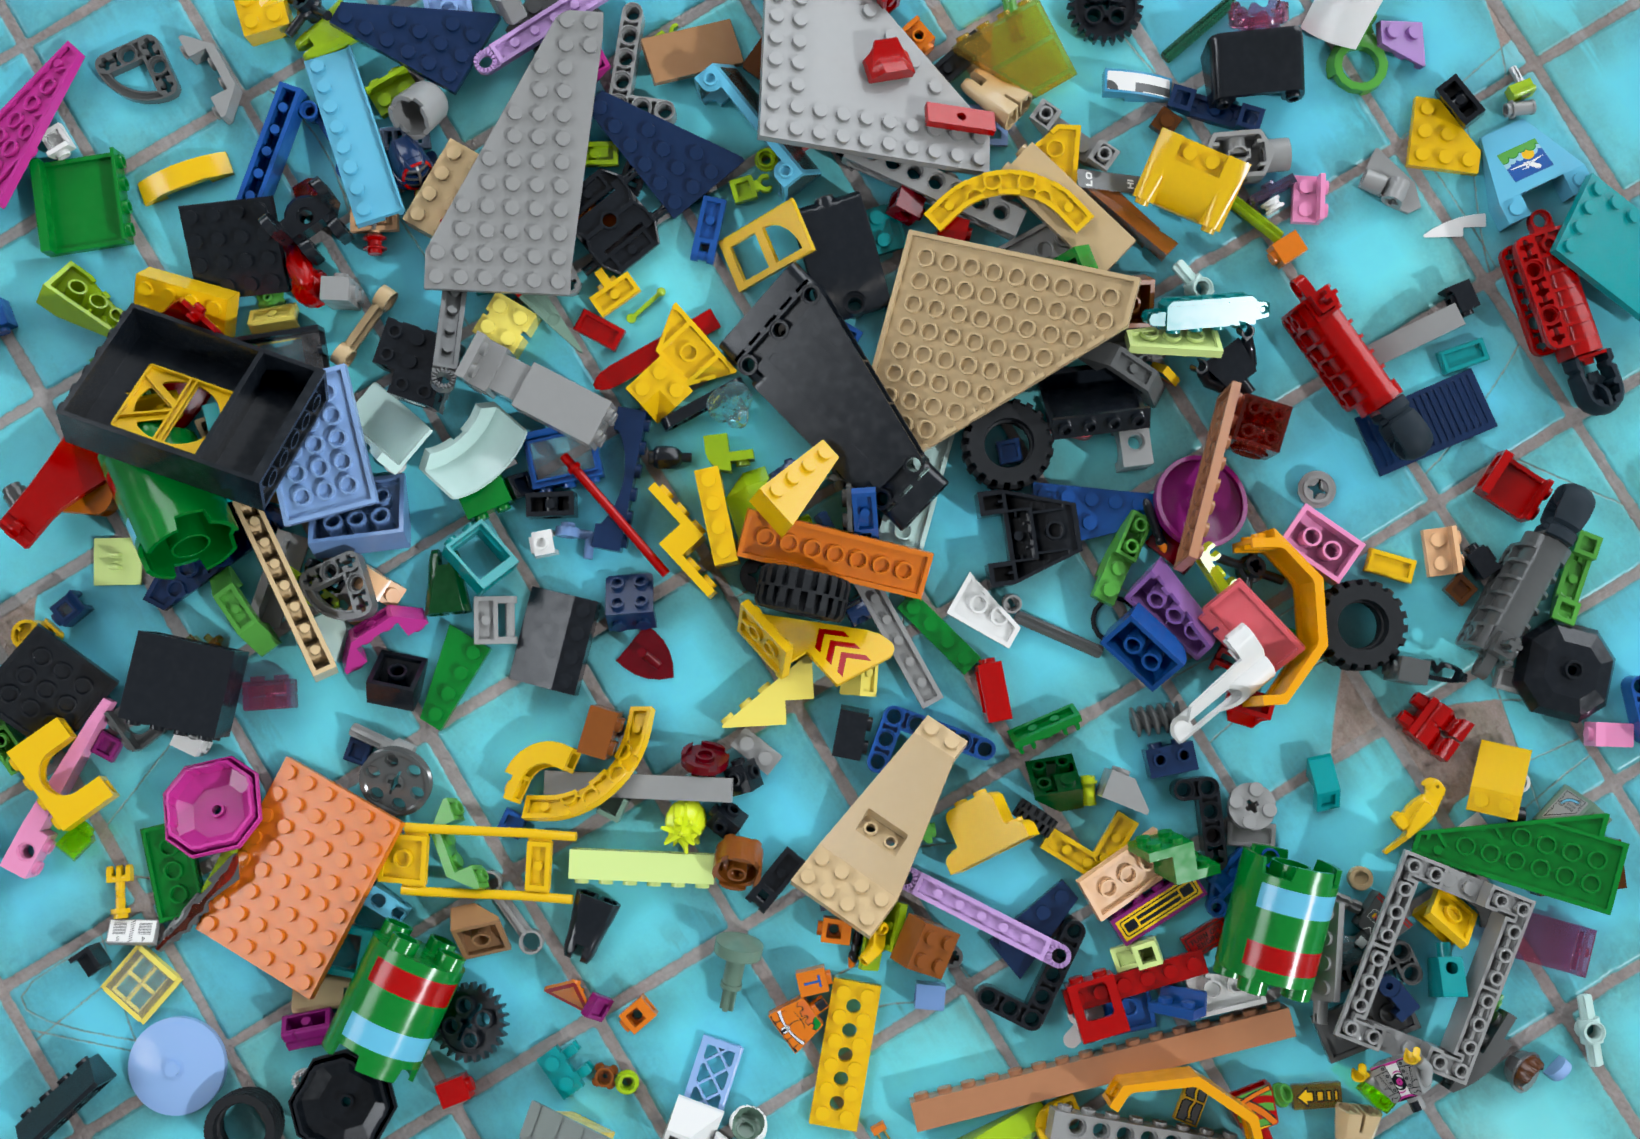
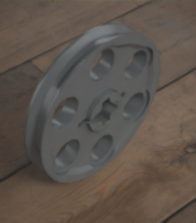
M387 746L373 752L364 762L359 774V785L368 802L391 815L404 816L416 812L425 804L433 788V777L429 766L417 753L400 746ZM387 755H395L398 758V764L390 763L387 760ZM416 765L421 773L418 775L412 774L409 766ZM376 766L380 774H371L368 767ZM401 771L400 776L398 777V784H396L394 789L391 790L394 785V778H396V776ZM372 788H380L383 796H375L372 793ZM412 788H421L424 795L416 796L412 792ZM394 798L402 799L405 802V807L396 806Z

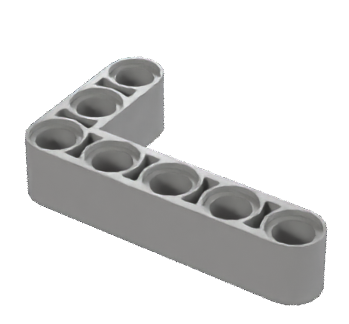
M629 2L622 9L609 94L638 108L646 107L648 108L647 112L675 124L677 114L673 103L668 100L634 95L641 52L640 41L643 39L645 17L643 9L638 3ZM636 13L639 15L635 20L628 19L631 14ZM628 36L636 37L631 43L625 42ZM626 58L632 60V62L629 65L621 64V62ZM621 81L628 82L625 88L617 87ZM664 110L672 112L667 118L661 117L660 113Z

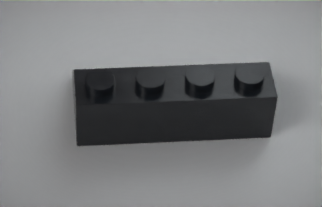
M99 1054L90 1058L85 1056L75 1065L77 1069L72 1074L68 1072L57 1081L59 1086L54 1091L50 1089L38 1099L41 1102L35 1108L31 1106L21 1114L22 1120L15 1126L17 1138L49 1139L113 1080L117 1074Z

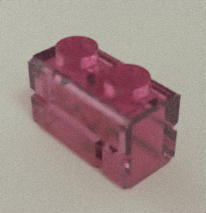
M274 675V680L265 681V676L250 677V682L242 683L243 710L298 708L297 680L289 679V675Z

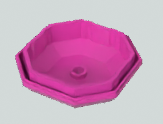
M233 756L184 766L163 793L166 841L192 859L240 849L263 820L259 774ZM221 807V812L215 814L217 809Z

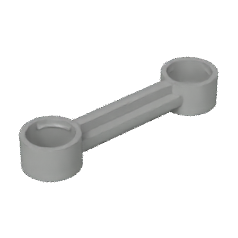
M487 870L488 874H493L498 879L499 884L496 890H504L502 887L504 880L501 873L497 870ZM493 899L519 935L521 951L528 955L539 952L545 944L543 933L538 929L530 927L512 900ZM535 933L538 935L540 945L537 949L531 950L524 945L523 939L526 934Z

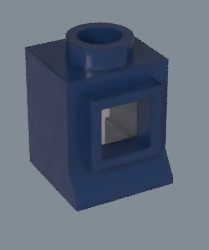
M69 590L64 597L49 609L53 612L51 618L57 625L73 627L91 613L94 608L81 602L79 599L83 595L81 591Z

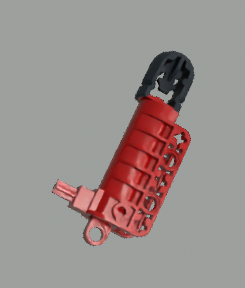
M1538 209L1531 213L1526 220V226L1530 235L1518 239L1513 245L1504 248L1499 253L1498 261L1531 354L1536 357H1543L1555 353L1558 364L1563 363L1564 373L1569 375L1567 381L1577 406L1584 413L1590 415L1609 414L1616 410L1624 399V383L1617 364L1612 362L1614 359L1612 349H1603L1578 274L1549 252L1562 225L1555 226L1550 213L1546 210ZM1535 215L1543 217L1545 222L1543 227H1537L1534 224L1533 219ZM1508 251L1514 257L1512 261L1505 258L1508 255ZM1513 265L1514 267L1517 266L1516 269L1510 271L1509 268L1513 267ZM1515 273H1519L1522 285L1514 283L1513 275ZM1523 288L1525 289V291H1524L1523 293L1520 292V293L1518 294V290H1521V289H1523ZM1524 297L1529 300L1528 307L1526 304L1521 303ZM1532 310L1533 313L1526 316L1525 312ZM1530 317L1535 318L1538 329L1530 328L1528 323ZM1540 332V336L1533 337V335ZM1539 340L1546 345L1543 350L1537 349L1536 345L1539 344ZM1595 358L1598 370L1586 374L1585 377V371L1581 367V363H1583V366L1595 363Z
M1302 274L1291 280L1290 287L1301 303L1281 318V322L1339 405L1346 412L1355 409L1361 418L1369 415L1375 425H1379V432L1388 447L1401 460H1415L1424 456L1431 448L1434 440L1430 428L1414 408L1409 407L1410 402L1405 395H1399L1403 392V389L1395 378L1390 379L1383 369L1385 364H1379L1372 354L1375 350L1373 348L1369 350L1361 339L1364 337L1363 333L1359 335L1351 325L1353 319L1348 320L1340 308L1343 305L1336 295L1338 290L1336 288L1331 290L1329 283L1316 291L1310 281Z

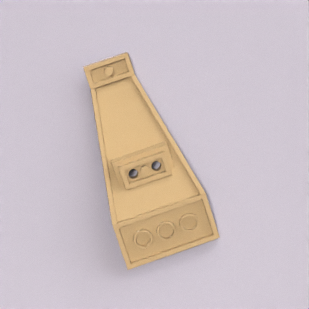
M927 715L910 738L821 841L791 879L790 884L870 940L898 902L953 763L965 749L968 741ZM872 827L875 831L868 832L866 829ZM893 841L894 845L889 846L886 842Z

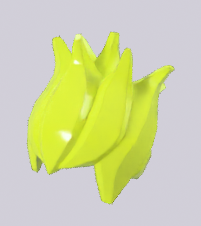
M678 800L669 808L665 816V826L660 828L668 832L664 845L673 842L674 847L679 842L684 853L688 854L689 844L692 846L700 844V835L705 830L707 818L705 809L699 801Z

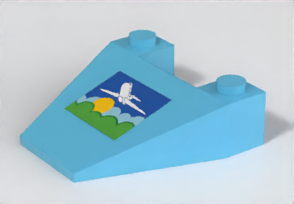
M1523 118L1479 138L1488 208L1499 232L1520 223L1531 215L1522 197L1523 194L1552 181L1563 203L1576 197L1585 177L1589 175L1584 163Z

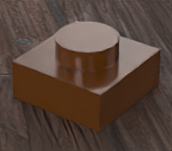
M1163 106L1149 125V128L1160 134L1162 127L1174 132L1183 119Z
M1462 573L1456 574L1442 589L1459 607L1463 606L1478 590Z

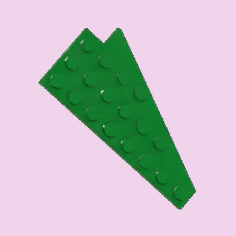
M1602 813L1423 830L1415 834L1410 851L1449 867L1611 915L1630 844L1604 836L1610 814Z

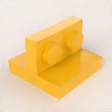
M1435 887L1431 898L1416 907L1412 912V916L1439 940L1451 942V945L1456 944L1460 949L1468 946L1478 914L1458 896Z

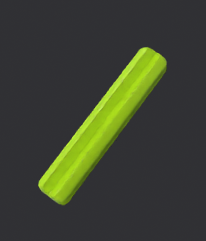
M1236 196L1231 207L1234 212L1275 243L1282 238L1284 232L1239 196Z

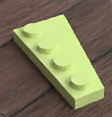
M1146 327L1126 330L1124 336L1127 351L1135 354L1221 358L1224 351L1218 330H1210V328H1202V332H1189L1187 329L1180 330L1179 334H1167L1166 330Z

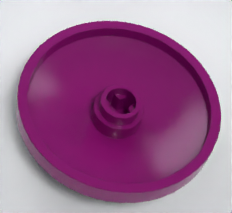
M1202 455L1187 456L1173 462L1159 476L1154 488L1153 505L1157 519L1166 533L1179 543ZM1227 465L1219 473L1218 479H1221V484L1217 493H1214L1213 501H1215V508L1208 517L1207 523H1210V528L1206 537H1203L1201 545L1208 541L1215 544L1214 548L1224 545L1238 534L1246 520L1248 502L1244 486L1234 471Z

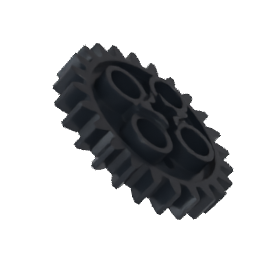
M1069 0L1070 3L1066 7L1067 10H1070L1067 19H1074L1071 23V28L1079 27L1076 35L1084 33V41L1091 37L1092 45H1095L1097 40H1100L1103 47L1106 40H1109L1113 46L1116 38L1123 42L1124 35L1130 37L1132 34L1131 29L1136 30L1138 27L1137 22L1142 18L1140 12L1144 8L1143 5H1139L1142 0ZM1094 15L1098 21L1092 22L1087 16ZM1117 16L1121 19V22L1116 23L1112 21L1111 17Z
M477 981L470 982V984L464 982L461 983L460 987H457L437 1030L439 1035L435 1038V1041H443L440 1050L448 1048L447 1056L455 1054V1061L463 1058L464 1063L471 1062L472 1059L475 1063L480 1061L481 1057L487 1059L489 1058V1053L497 1052L496 1046L504 1044L500 1037L508 1035L503 1030V1027L510 1025V1023L504 1021V1017H507L509 1013L502 1012V1009L507 1004L498 1003L501 994L493 996L494 988L486 990V984L483 983L478 986ZM466 999L471 1003L470 1010L465 1008ZM484 1013H487L490 1017L489 1024H486L483 1020ZM453 1019L458 1024L457 1031L452 1028ZM471 1034H474L477 1038L476 1045L472 1044L470 1040Z

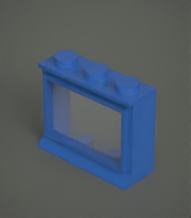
M549 427L527 432L523 445L532 489L535 492H554V488L563 487V490L577 487V483H580V481L573 474H569L567 466L560 460V457L566 452L575 462L578 461L581 464L580 468L594 484L601 482L600 478L605 477L599 447L594 451Z

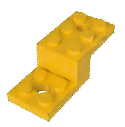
M654 482L648 488L649 491L680 523L659 544L704 594L712 599L718 594L715 591L717 585L707 574L702 576L698 572L701 567L689 556L707 540L703 535L706 530L696 519L692 522L688 519L690 515L688 510L679 501L675 504L671 500L674 496L664 484L658 486Z

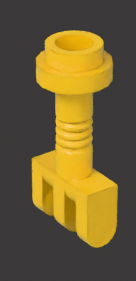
M133 864L125 866V874L123 865L116 866V875L114 866H107L106 883H115L116 909L110 910L113 919L129 918V913H131V908H126L125 882L134 881Z

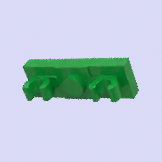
M1071 703L1010 729L1007 733L1014 747L1021 754H1024L1023 746L1030 744L1033 749H1036L1035 741L1050 738L1054 734L1061 732V730L1064 735H1068L1067 728L1074 725L1077 731L1080 730L1079 722H1082V718L1074 704Z

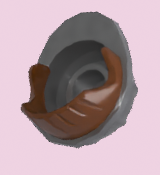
M1516 1051L1508 1056L1505 1061L1504 1074L1511 1087L1515 1091L1523 1093L1535 1083L1540 1070L1544 1069V1063L1535 1052Z

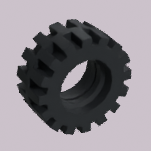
M1024 798L1020 800L1012 812V815L1016 818L1022 816L1023 820H1032L1036 824L1039 833L1046 838L1050 836L1058 823L1050 815Z

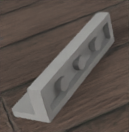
M278 529L275 536L289 566L300 572L309 548L307 544L308 538ZM263 571L251 607L261 622L269 623L271 627L279 629L284 614Z

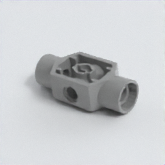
M1261 129L1215 132L1209 138L1207 144H1205V146L1252 164L1243 184L1259 183L1266 173L1289 171L1291 168L1292 148L1289 138L1268 139Z

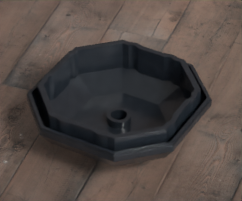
M1551 618L1521 636V646H1523V649L1517 655L1512 684L1530 712L1579 723L1606 706L1616 659L1598 630L1579 625L1569 626ZM1569 666L1573 668L1571 675L1568 673Z
M349 1049L336 1051L333 1055L326 1054L313 1058L288 1101L296 1135L301 1139H380L398 1108L392 1083L355 1071L359 1056ZM344 1097L350 1098V1105L344 1103Z

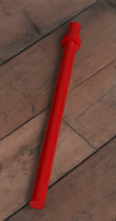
M567 452L564 453L560 460L567 466L569 474H573L658 573L665 577L670 572L669 569L580 468L581 464L578 461L575 462Z

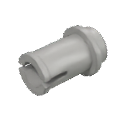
M1534 99L1519 102L1510 100L1503 105V115L1509 119H1514L1516 116L1533 115L1536 112V102Z

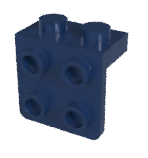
M651 573L616 575L606 578L605 616L609 631L623 632L625 630L657 628L654 609V579Z

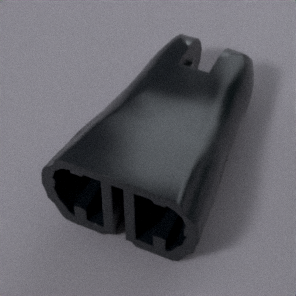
M579 888L576 891L570 924L564 944V956L571 958L578 944L585 947L582 951L580 962L588 964L597 952L621 904L604 896L598 899L599 894Z

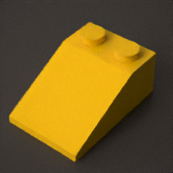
M1481 740L1466 810L1517 821L1532 750Z

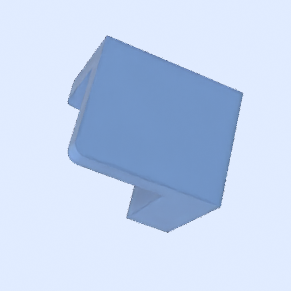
M916 980L914 1008L943 1011L946 993L945 983Z

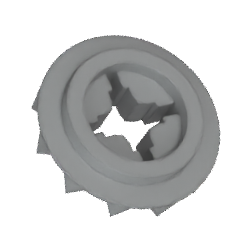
M1311 471L1303 475L1299 481L1297 494L1302 503H1307L1312 508L1320 509L1333 501L1336 494V485L1332 477L1327 473ZM1318 483L1319 489L1325 493H1318L1313 498V491L1308 487H1313Z

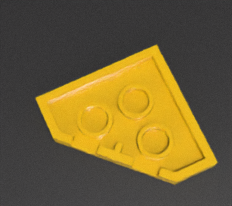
M1416 96L1413 99L1405 167L1476 176L1479 173L1481 150L1440 99Z
M1057 124L1035 145L1077 184L1081 125Z

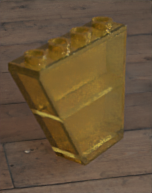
M1022 0L1016 4L1018 9L1013 12L1007 9L996 16L998 20L992 24L986 21L976 27V33L969 35L966 32L955 39L957 43L951 47L955 53L1000 80L1032 93L1033 99L1077 75L1040 0Z

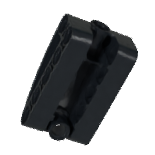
M856 191L835 198L834 196L822 197L812 205L798 208L816 249L814 252L803 257L806 272L815 282L825 287L843 319H859L864 314L888 308L890 296L860 192ZM797 239L799 249H801L802 247ZM814 288L812 289L814 298L816 300L818 293ZM851 302H858L861 308L858 311H852L848 305Z

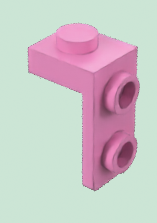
M1584 722V746L1632 748L1634 746V724Z

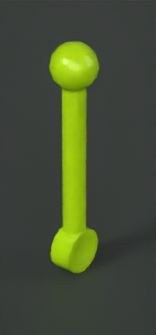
M662 287L658 288L657 293L634 314L627 315V321L631 324L635 323L636 317L658 297L664 296L666 290Z

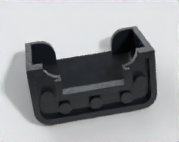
M1300 26L1215 34L1208 39L1200 59L1209 109H1227L1237 97L1280 93L1282 100L1293 103L1299 101L1304 96L1303 33Z

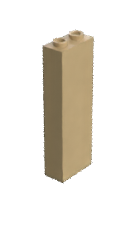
M1033 142L1028 146L1024 144L1015 154L1017 158L1012 163L1007 162L1000 169L1024 170L1037 173L1059 183L1081 201L1094 215V218L1075 234L1047 206L1030 198L1016 196L1070 249L1075 246L1089 244L1099 269L1109 271L1135 244L1136 240Z

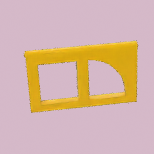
M794 198L788 199L719 241V246L739 292L748 290L816 250ZM773 225L786 228L798 239L802 248L779 261L765 228ZM756 235L769 267L746 280L733 247Z

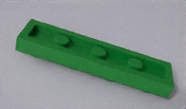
M907 597L897 607L963 675L981 659L922 599Z

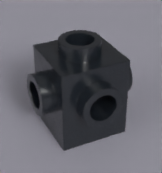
M744 756L731 760V765L723 771L725 778H734L733 797L752 792L764 785L755 758L745 760Z
M716 802L708 812V815L711 817L705 825L724 839V836L727 834H736L749 815L734 803L722 802L719 805Z

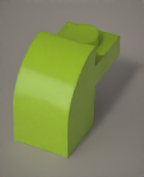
M727 433L703 436L705 453L712 466L718 465L723 473L733 474L732 464H736V467L750 466V462L755 461L753 449L730 452Z

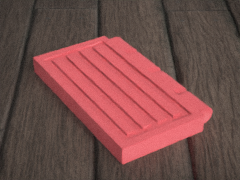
M1240 577L1202 607L1203 613L1198 617L1209 631L1213 630L1216 626L1218 627L1214 630L1213 635L1226 648L1227 646L1223 643L1225 636L1243 622L1250 628L1262 645L1265 656L1274 666L1275 672L1305 650V645Z

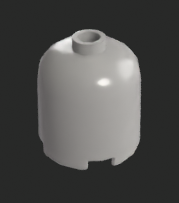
M419 81L393 98L391 105L388 107L389 118L395 128L400 127L413 140L423 139L446 117L448 100L445 93L436 84L428 81Z

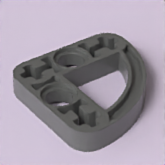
M143 35L100 55L95 61V68L102 80L117 94L130 101L140 104H161L172 101L181 94V85L161 42L153 35ZM150 42L153 44L152 49L156 54L155 56L147 49ZM127 51H133L135 54L130 62H125L123 59ZM106 62L111 63V64L109 65V68H110L109 70H106V69H105V67H106V64H105V63H106ZM164 62L165 69L160 73H156L154 71L155 64ZM145 64L157 91L133 90L120 84L114 77ZM162 79H166L172 85L171 92L168 93L166 91L167 85Z
M346 551L305 570L300 576L299 584L305 598L314 609L327 617L349 622L361 621L374 616L378 610V602L363 555L360 553ZM352 558H355V561L352 563L353 567L348 566L347 564L352 562ZM334 565L336 567V574L329 578L328 569ZM358 578H362L363 586L357 591L354 587L355 581ZM344 580L353 610H338L332 607L320 596L318 591ZM365 602H368V605L365 607L366 611L362 610V607L365 606Z

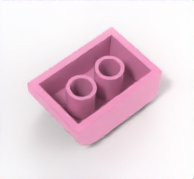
M1307 503L1302 506L1282 535L1329 585H1336L1341 582L1366 545Z

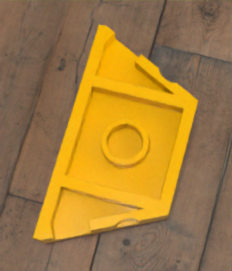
M674 303L655 350L657 354L672 367L688 386L736 373L737 370L684 310L677 303Z

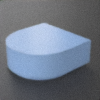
M1559 1055L1543 1073L1553 1081H1560L1571 1072L1572 1065L1566 1058Z

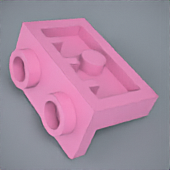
M1320 173L1318 176L1294 175L1292 177L1290 224L1319 225L1327 217L1328 204H1325V195L1329 191V181L1326 180V173Z

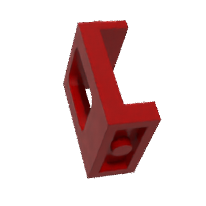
M1106 968L1096 969L1092 971L1090 976L1076 975L1068 979L1069 982L1064 983L1078 1026L1080 1040L1083 1044L1131 1031L1115 977L1111 970L1106 971ZM1104 982L1107 986L1114 1011L1111 1015L1089 1021L1085 1017L1078 992L1081 988Z

